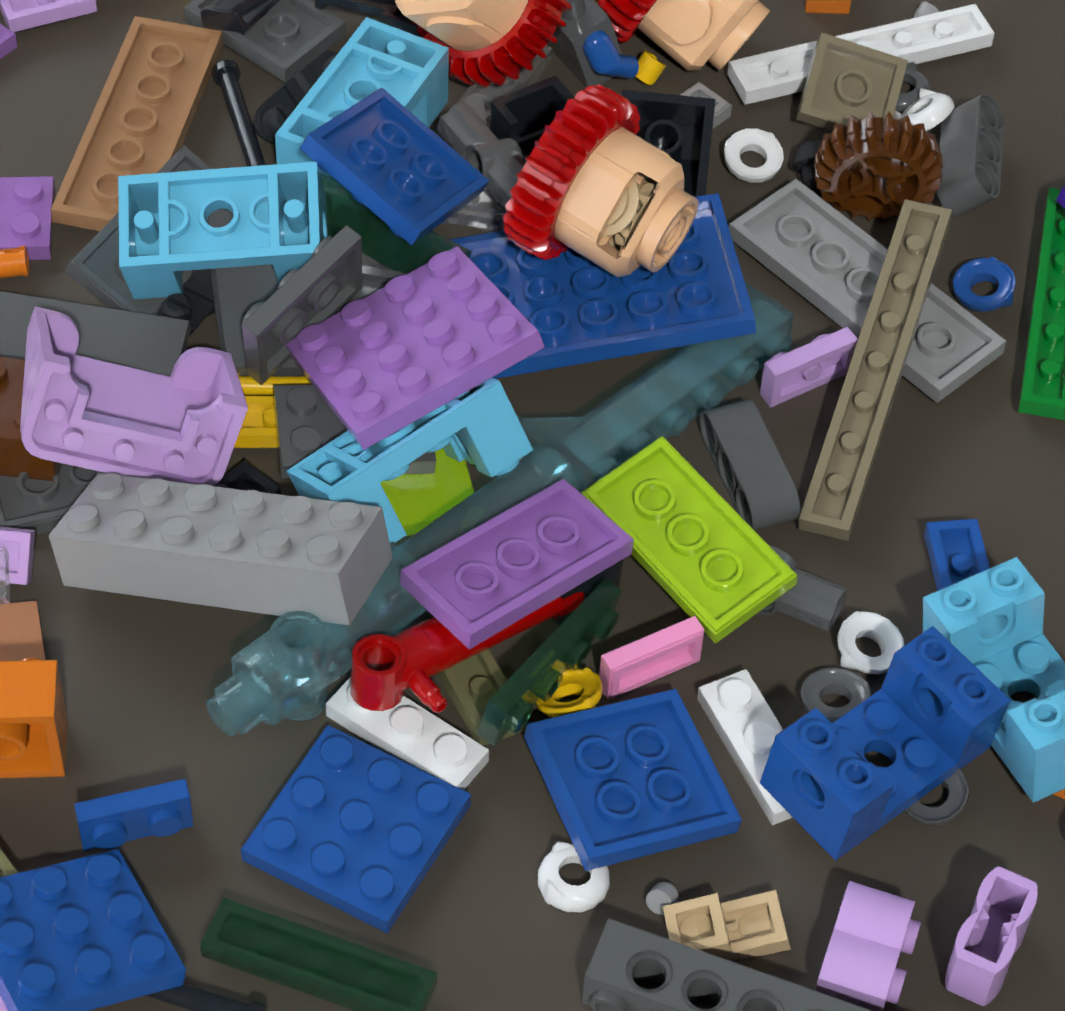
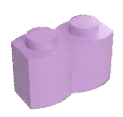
M1000 866L988 873L979 887L970 917L967 918L958 932L945 974L946 990L983 1007L998 995L1004 983L1013 954L1018 950L1024 939L1036 905L1038 895L1036 882Z
M849 881L815 991L871 1011H883L886 1001L897 1004L907 972L906 970L896 968L900 952L912 955L921 925L920 921L911 919L915 901Z

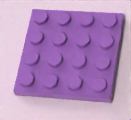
M458 246L449 251L434 255L428 263L407 275L391 279L385 287L364 299L348 303L342 311L323 322L307 326L292 341L285 344L293 361L363 450L545 347L538 330Z

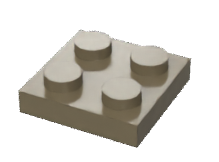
M821 32L814 49L796 120L833 131L835 123L847 125L851 115L862 120L867 118L870 111L875 117H885L890 111L892 117H894L908 60Z

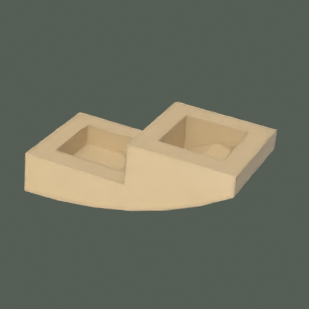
M776 890L721 903L718 893L662 906L669 940L720 958L736 960L791 950Z

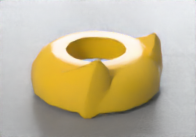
M588 667L584 669H570L554 673L543 679L536 686L533 696L538 710L548 717L554 718L596 708L603 693V685L600 676ZM570 695H581L578 699L570 702H558Z

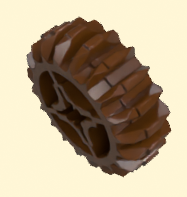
M870 111L866 119L860 120L851 115L847 125L835 123L833 131L823 135V141L820 143V147H818L815 154L814 179L817 182V188L820 189L822 199L826 202H831L837 211L847 210L850 219L860 215L865 216L868 222L872 218H882L887 222L891 216L896 215L899 217L905 199L920 203L933 202L934 194L937 189H940V183L942 182L943 156L940 153L935 135L927 134L924 123L912 125L908 115L899 120L893 119L890 111L885 117H875Z

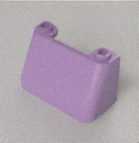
M34 307L27 329L20 423L22 442L25 449L31 455L49 461L104 473H117L124 476L149 479L159 478L166 481L198 485L208 484L211 486L221 481L248 410L231 353L208 347L188 349L177 359L171 377L75 355L79 343V333L75 322L61 312Z

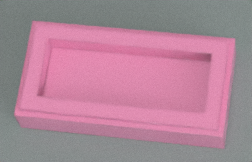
M696 616L601 655L599 676L605 697L607 699L615 698L699 662L704 628Z

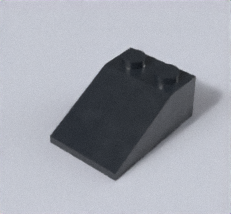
M622 90L621 96L637 106L640 115V130L636 135L667 153L671 159L682 165L685 192L694 197L706 195L715 99Z

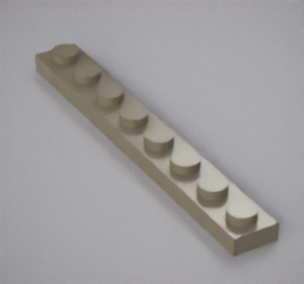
M904 200L799 517L800 530L849 541L948 233L952 209Z

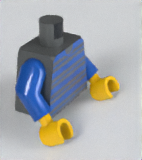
M566 0L572 6L571 10L562 12L561 19L565 21L567 26L557 27L553 35L558 43L548 42L547 46L585 87L602 85L613 77L631 79L636 76L648 85H653L657 81L666 65L657 61V57L647 50H644L638 60L634 56L623 55L611 20L606 12L597 4L598 0Z

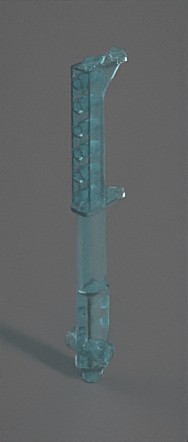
M745 282L755 316V334L683 346L582 417L521 418L517 416L533 451L522 457L517 467L512 471L497 476L400 545L392 541L390 547L393 559L350 626L322 622L317 616L304 611L288 612L278 617L269 631L231 657L233 676L214 689V696L206 702L208 713L214 723L225 734L234 736L238 732L244 735L262 721L275 725L285 718L303 721L319 715L326 707L328 700L327 687L351 670L352 650L358 641L373 634L394 636L427 611L400 585L401 569L562 479H565L581 493L661 436L668 439L670 436L681 434L690 421L700 415L702 411L717 407L723 397L737 386L748 384L756 373L764 367L765 362L778 353L788 352L792 344L791 330L794 314L784 308L777 300L768 297Z

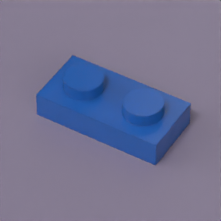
M977 519L926 523L924 538L937 591L990 569Z
M186 779L74 803L83 851L96 848L113 849L121 846L126 841L153 835L157 837L170 836L183 828L194 826Z

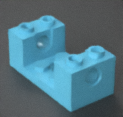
M366 17L275 134L277 164L314 162L313 159L300 149L308 134L381 87L429 128L448 102L449 48ZM319 168L326 193L327 207L362 220L369 208L357 202L344 186L329 173Z
M317 161L118 176L119 268L134 300L163 298L174 293L183 294L182 271L273 264L278 283L280 284L289 271L293 269L299 270L312 258L318 244L328 237L326 193ZM227 209L231 211L233 218L226 226L216 228L207 224L209 215L215 210Z
M490 378L365 450L360 447L349 431H346L286 470L299 496L382 507L392 550L393 544L407 534L380 484L382 481L393 480L401 476L409 469L411 462L426 452H434L441 448L444 449L447 456L459 462L466 460L469 464L475 465L479 472L492 478L512 471L519 464V459L533 451V448L500 381Z
M1015 557L923 597V633L934 626L1011 700L991 746L1034 803L1065 789V662L1043 634L1045 593L1020 560ZM1026 691L1034 694L1038 699L1034 698L1022 703L1013 701L1010 696L1016 692Z

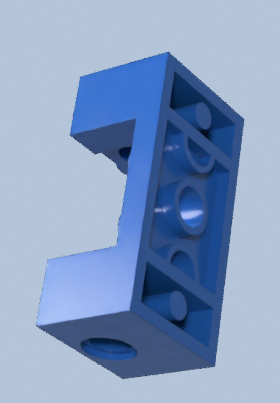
M932 626L894 653L881 689L838 720L831 723L817 708H814L775 736L760 784L836 861L951 777L958 768L962 769L989 749L1011 700ZM872 751L880 752L889 758L892 765L889 767H876L872 762L867 761L864 754Z

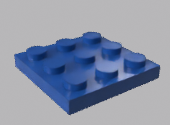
M382 87L309 133L300 147L314 162L317 161L318 167L322 171L329 173L351 193L357 202L367 206L388 225L394 234L402 237L410 245L416 243L479 196L489 183V180Z
M677 689L527 724L524 738L585 871L738 832L742 819Z
M327 725L241 848L242 861L388 934L470 808L471 794Z
M119 849L0 877V996L8 1011H90L184 985L186 968Z

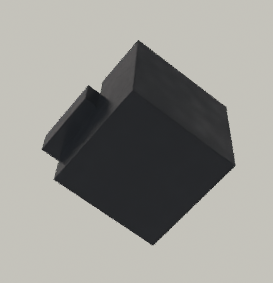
M555 75L491 101L490 130L498 139L512 138L517 142L523 155L524 167L526 163L525 157L531 154L535 147V141H539L545 132V125H550L555 119L556 111H562L567 100L574 99L575 97Z

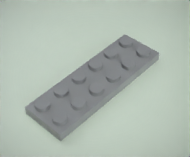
M794 179L729 224L732 240L839 326L842 328L848 327L859 339L888 251L887 248L797 179ZM931 283L902 376L938 403L1004 353L1006 340Z

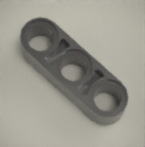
M985 93L954 108L951 114L941 122L939 148L943 156L942 182L940 183V189H937V194L943 208L952 209L953 217H959L997 198L1000 193L1004 118L997 102Z
M750 399L702 411L700 414V428L703 441L736 512L753 530L798 520L801 508L796 487L755 403Z

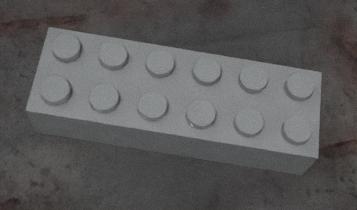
M98 472L49 534L64 586L348 626L351 625L393 559L382 507L360 505L354 502L312 499L305 496L263 493L256 490L214 487L208 484L198 485L173 482L159 478L149 479L124 476L117 473Z

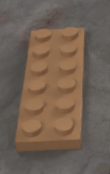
M134 16L51 207L52 223L100 231L119 212L118 176L157 173L178 152L184 143L211 76L212 69L222 49V31Z

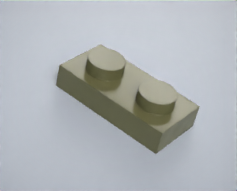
M489 649L437 674L472 738L479 744L485 746L526 730L529 717Z

